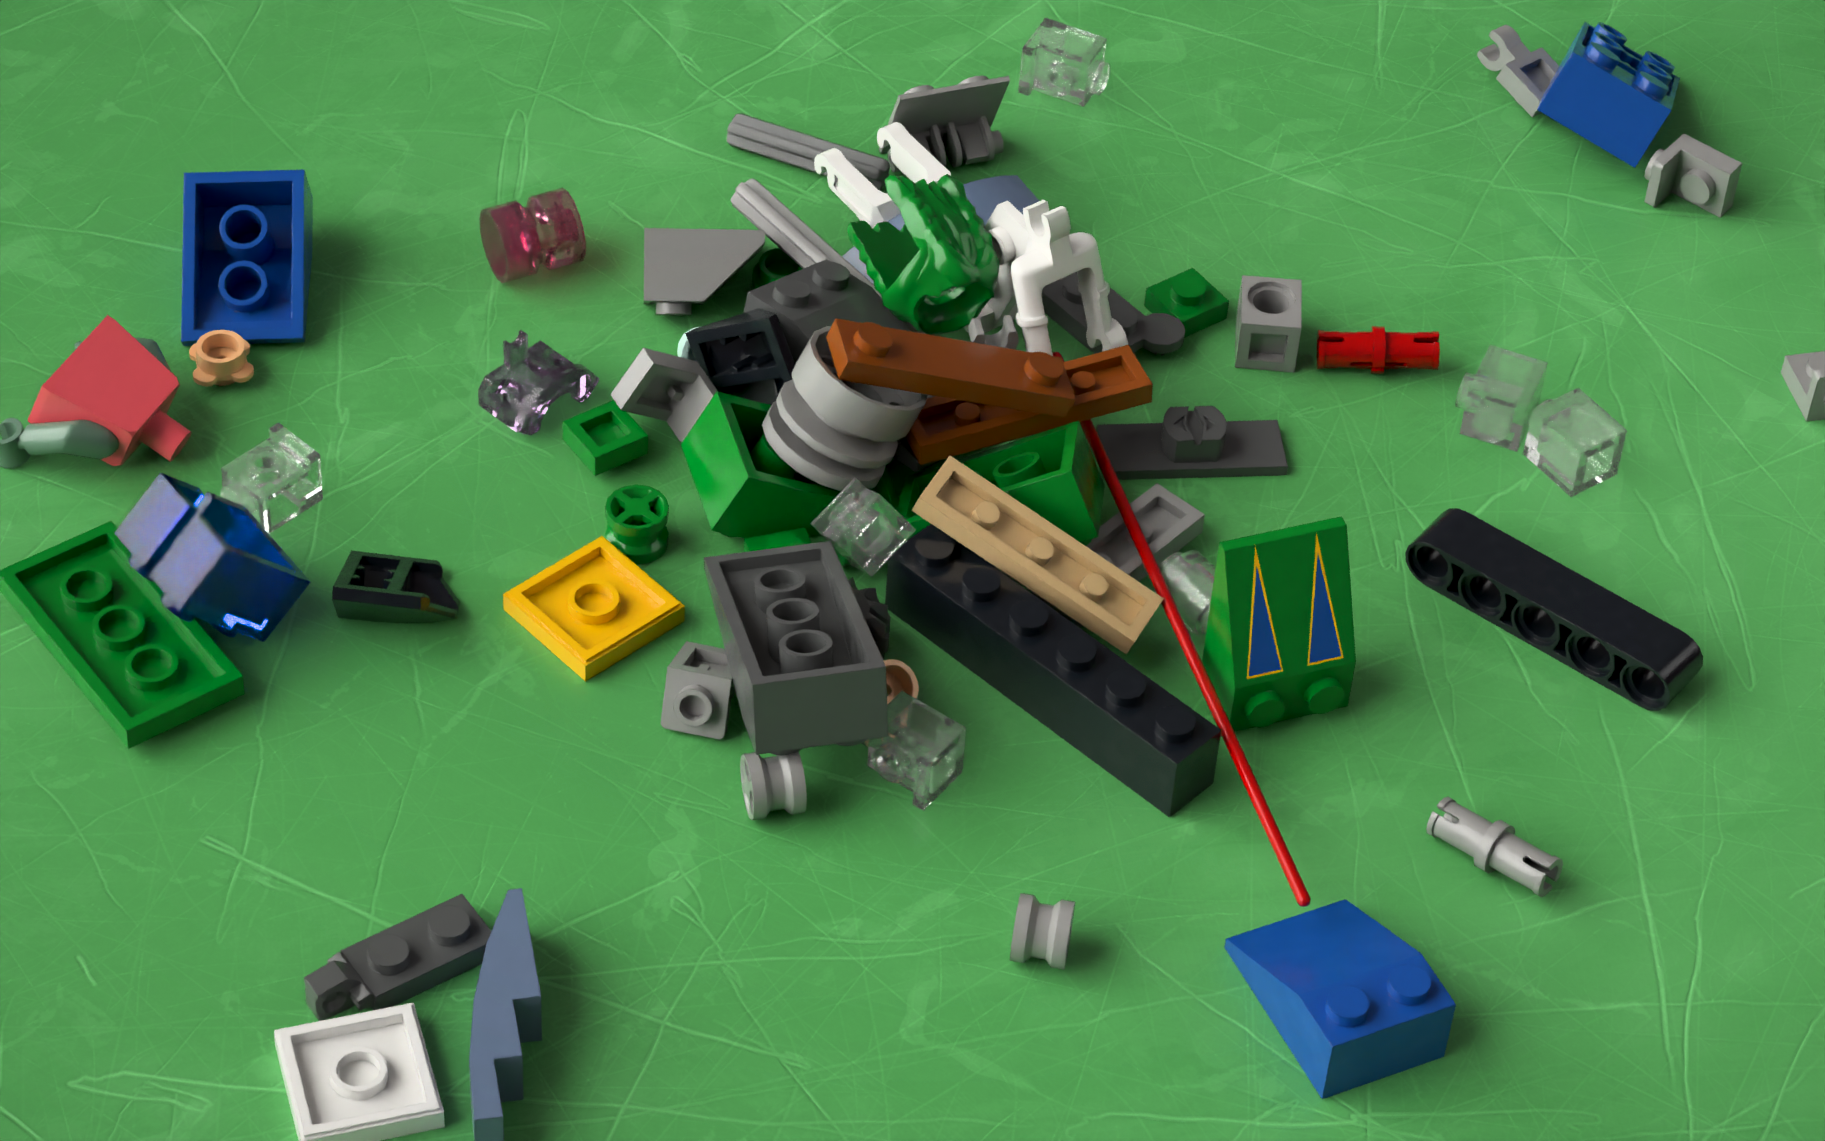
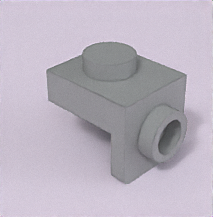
M642 348L610 395L620 410L667 421L679 441L683 442L717 389L697 361Z

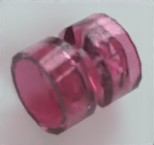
M564 188L528 197L526 207H523L515 200L481 210L479 221L482 244L491 270L501 283L537 274L539 264H542L548 270H553L584 261L586 255L584 228L575 202Z

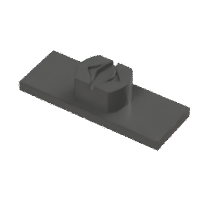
M1189 406L1170 407L1164 415L1163 423L1097 425L1096 428L1119 480L1287 475L1288 465L1278 420L1226 421L1223 414L1214 406H1195L1194 411H1188Z

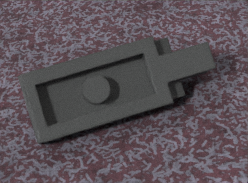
M460 894L336 953L327 960L328 964L304 977L306 1004L318 1021L326 1020L355 1005L359 1010L370 1007L373 1010L393 1007L481 965L491 930L465 896Z

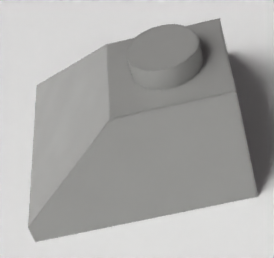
M644 228V304H656V315H692V304L703 305L762 250L765 243V230Z

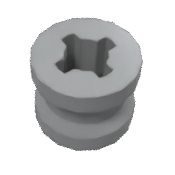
M799 751L790 755H776L765 758L756 755L755 752L741 755L742 791L746 810L751 820L765 819L770 811L781 809L786 810L791 815L805 813L807 805L806 783Z
M1020 893L1013 930L1010 961L1024 963L1033 957L1045 959L1052 968L1065 970L1075 901L1062 899L1055 905L1040 903L1035 895Z

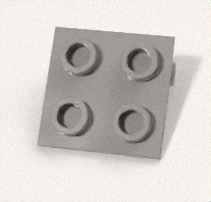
M973 76L961 81L958 85L934 89L933 86L922 85L911 88L904 94L898 95L888 125L894 122L901 123L943 166H946V154L952 167L961 166L962 156L965 165L991 161L994 159V155L1002 153L1004 148L1000 131H991L990 128L1009 85V76L989 79L986 76ZM890 145L884 148L879 147L880 154L888 153L891 171H901L891 160Z

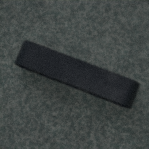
M1449 508L1444 511L1408 546L1405 552L1409 570L1425 586L1644 709L1659 711L1666 708L1703 666V655L1699 646L1685 632L1464 510Z

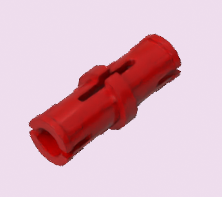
M1372 326L1371 332L1318 330L1317 369H1371V374H1384V369L1416 368L1438 370L1440 342L1438 331L1417 333L1385 332L1384 326Z

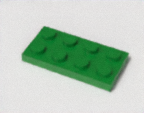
M112 521L0 570L1 593L128 749L245 694L243 675Z

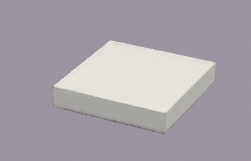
M414 1002L274 1030L275 1047L299 1141H381L445 1127L444 1110Z

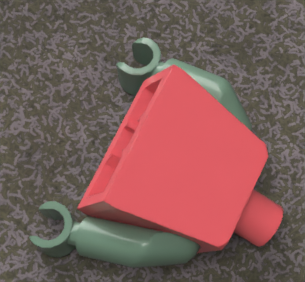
M109 315L101 321L83 342L79 341L74 344L75 351L41 386L27 420L31 424L27 425L24 429L22 423L15 418H7L0 424V435L2 437V440H0V467L3 468L21 466L27 462L31 455L44 454L74 455L99 459L111 466H121L141 443H144L171 462L183 449L192 433L166 414L180 384L177 377L171 372L157 342L152 339L133 337Z

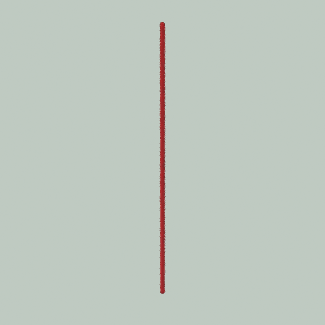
M1053 352V356L1061 357L1062 361L1065 362L1059 352ZM1092 420L1081 421L1080 425L1154 589L1159 596L1164 598L1161 602L1215 723L1221 730V736L1296 901L1301 907H1306L1311 902L1308 891Z

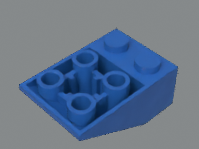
M1584 22L1541 98L1537 110L1635 168L1670 114L1680 78L1672 74L1675 69L1674 65L1660 55L1646 51L1644 56L1625 46L1627 38L1613 27L1602 22H1598L1597 26L1593 27Z

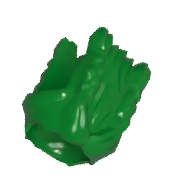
M946 174L938 180L937 184L935 181L927 184L925 179L914 183L905 176H888L884 180L889 197L900 209L905 223L899 231L889 222L883 221L877 223L873 229L866 221L858 220L857 223L850 222L847 227L849 239L859 250V259L866 264L867 274L874 281L875 290L881 294L883 305L898 320L909 322L917 331L929 335L957 331L969 325L973 318H977L988 301L994 298L1000 262L992 245V235L985 229L983 219L976 214L975 207L966 197L964 185L957 178Z

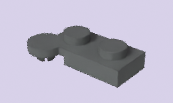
M1077 272L1046 285L1042 289L1041 295L1045 314L1094 354L1102 352V344L1090 348L1087 343V322L1081 292L1078 291L1077 285L1079 281ZM1110 288L1108 302L1111 318L1117 320L1127 336L1128 345L1134 354L1135 351L1143 347L1153 354L1165 355L1177 351L1182 346L1185 328L1178 318L1165 313H1153L1145 316Z

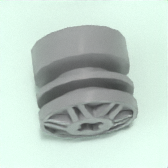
M826 326L813 332L791 374L793 379L783 384L776 401L772 403L764 418L762 428L766 441L779 458L799 474L822 486L838 491L864 493L878 484L886 464H889L895 455L898 446L897 440L908 434L923 409L928 395L839 380L826 339L831 326Z

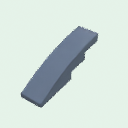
M522 888L507 891L486 944L473 1000L469 1071L474 1141H504L501 1102L523 1100V1056L520 1043L542 1040L541 992Z

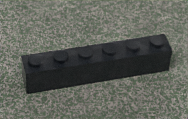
M932 524L888 553L885 605H888L889 611L1169 818L1213 784L1221 730L992 564Z

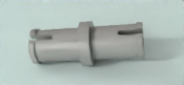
M1448 796L1436 805L1445 814L1442 817L1435 812L1431 813L1426 828L1427 834L1435 838L1438 837L1474 857V866L1487 873L1497 870L1531 889L1534 894L1540 897L1546 896L1553 887L1545 882V879L1549 877L1557 882L1563 867L1562 859L1555 855L1551 856L1515 836V828L1504 821L1498 820L1492 823L1456 803V800Z

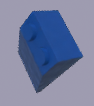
M304 169L184 173L181 342L183 346H192L202 335L214 330L233 331L249 344L305 342L312 263L313 197Z
M1344 899L1226 938L1224 948L1321 1099L1444 1057L1455 1012V1002L1419 951L1348 900Z

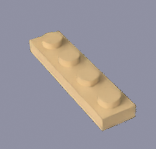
M952 456L947 458L912 509L914 513L1125 654L1129 652L1164 599Z

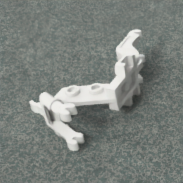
M894 122L878 130L877 143L879 147L884 148L890 145L893 164L914 183L925 179L927 184L935 181L937 184L942 176L946 174L951 176L950 171L926 150L901 123ZM831 148L816 155L814 160L816 172L822 174L827 171L829 188L857 215L859 220L866 221L874 229L877 223L888 222L901 213L889 195L878 190L838 149ZM1041 200L1023 208L1022 214L1009 201L998 204L985 225V229L992 235V245L1000 264L994 298L988 301L977 317L981 320L984 333L1003 325V317L1011 315L1013 320L1016 319L1017 325L1022 328L1027 352H1044L1053 356L1047 323H1049L1048 317L1045 315L1041 297L1042 289L1050 283L1077 272L1079 281L1077 286L1082 296L1087 322L1086 338L1090 348L1102 344L1103 352L1128 345L1127 336L1117 320L1111 318L1108 302L1110 287L1109 283L1104 281L1096 239L1091 234L1085 232L1069 235L1071 225L1066 207L1059 206L1049 211L1048 201ZM969 325L963 327L967 332Z

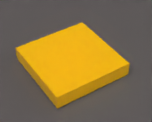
M600 536L503 594V610L585 682L685 620V605L603 536Z

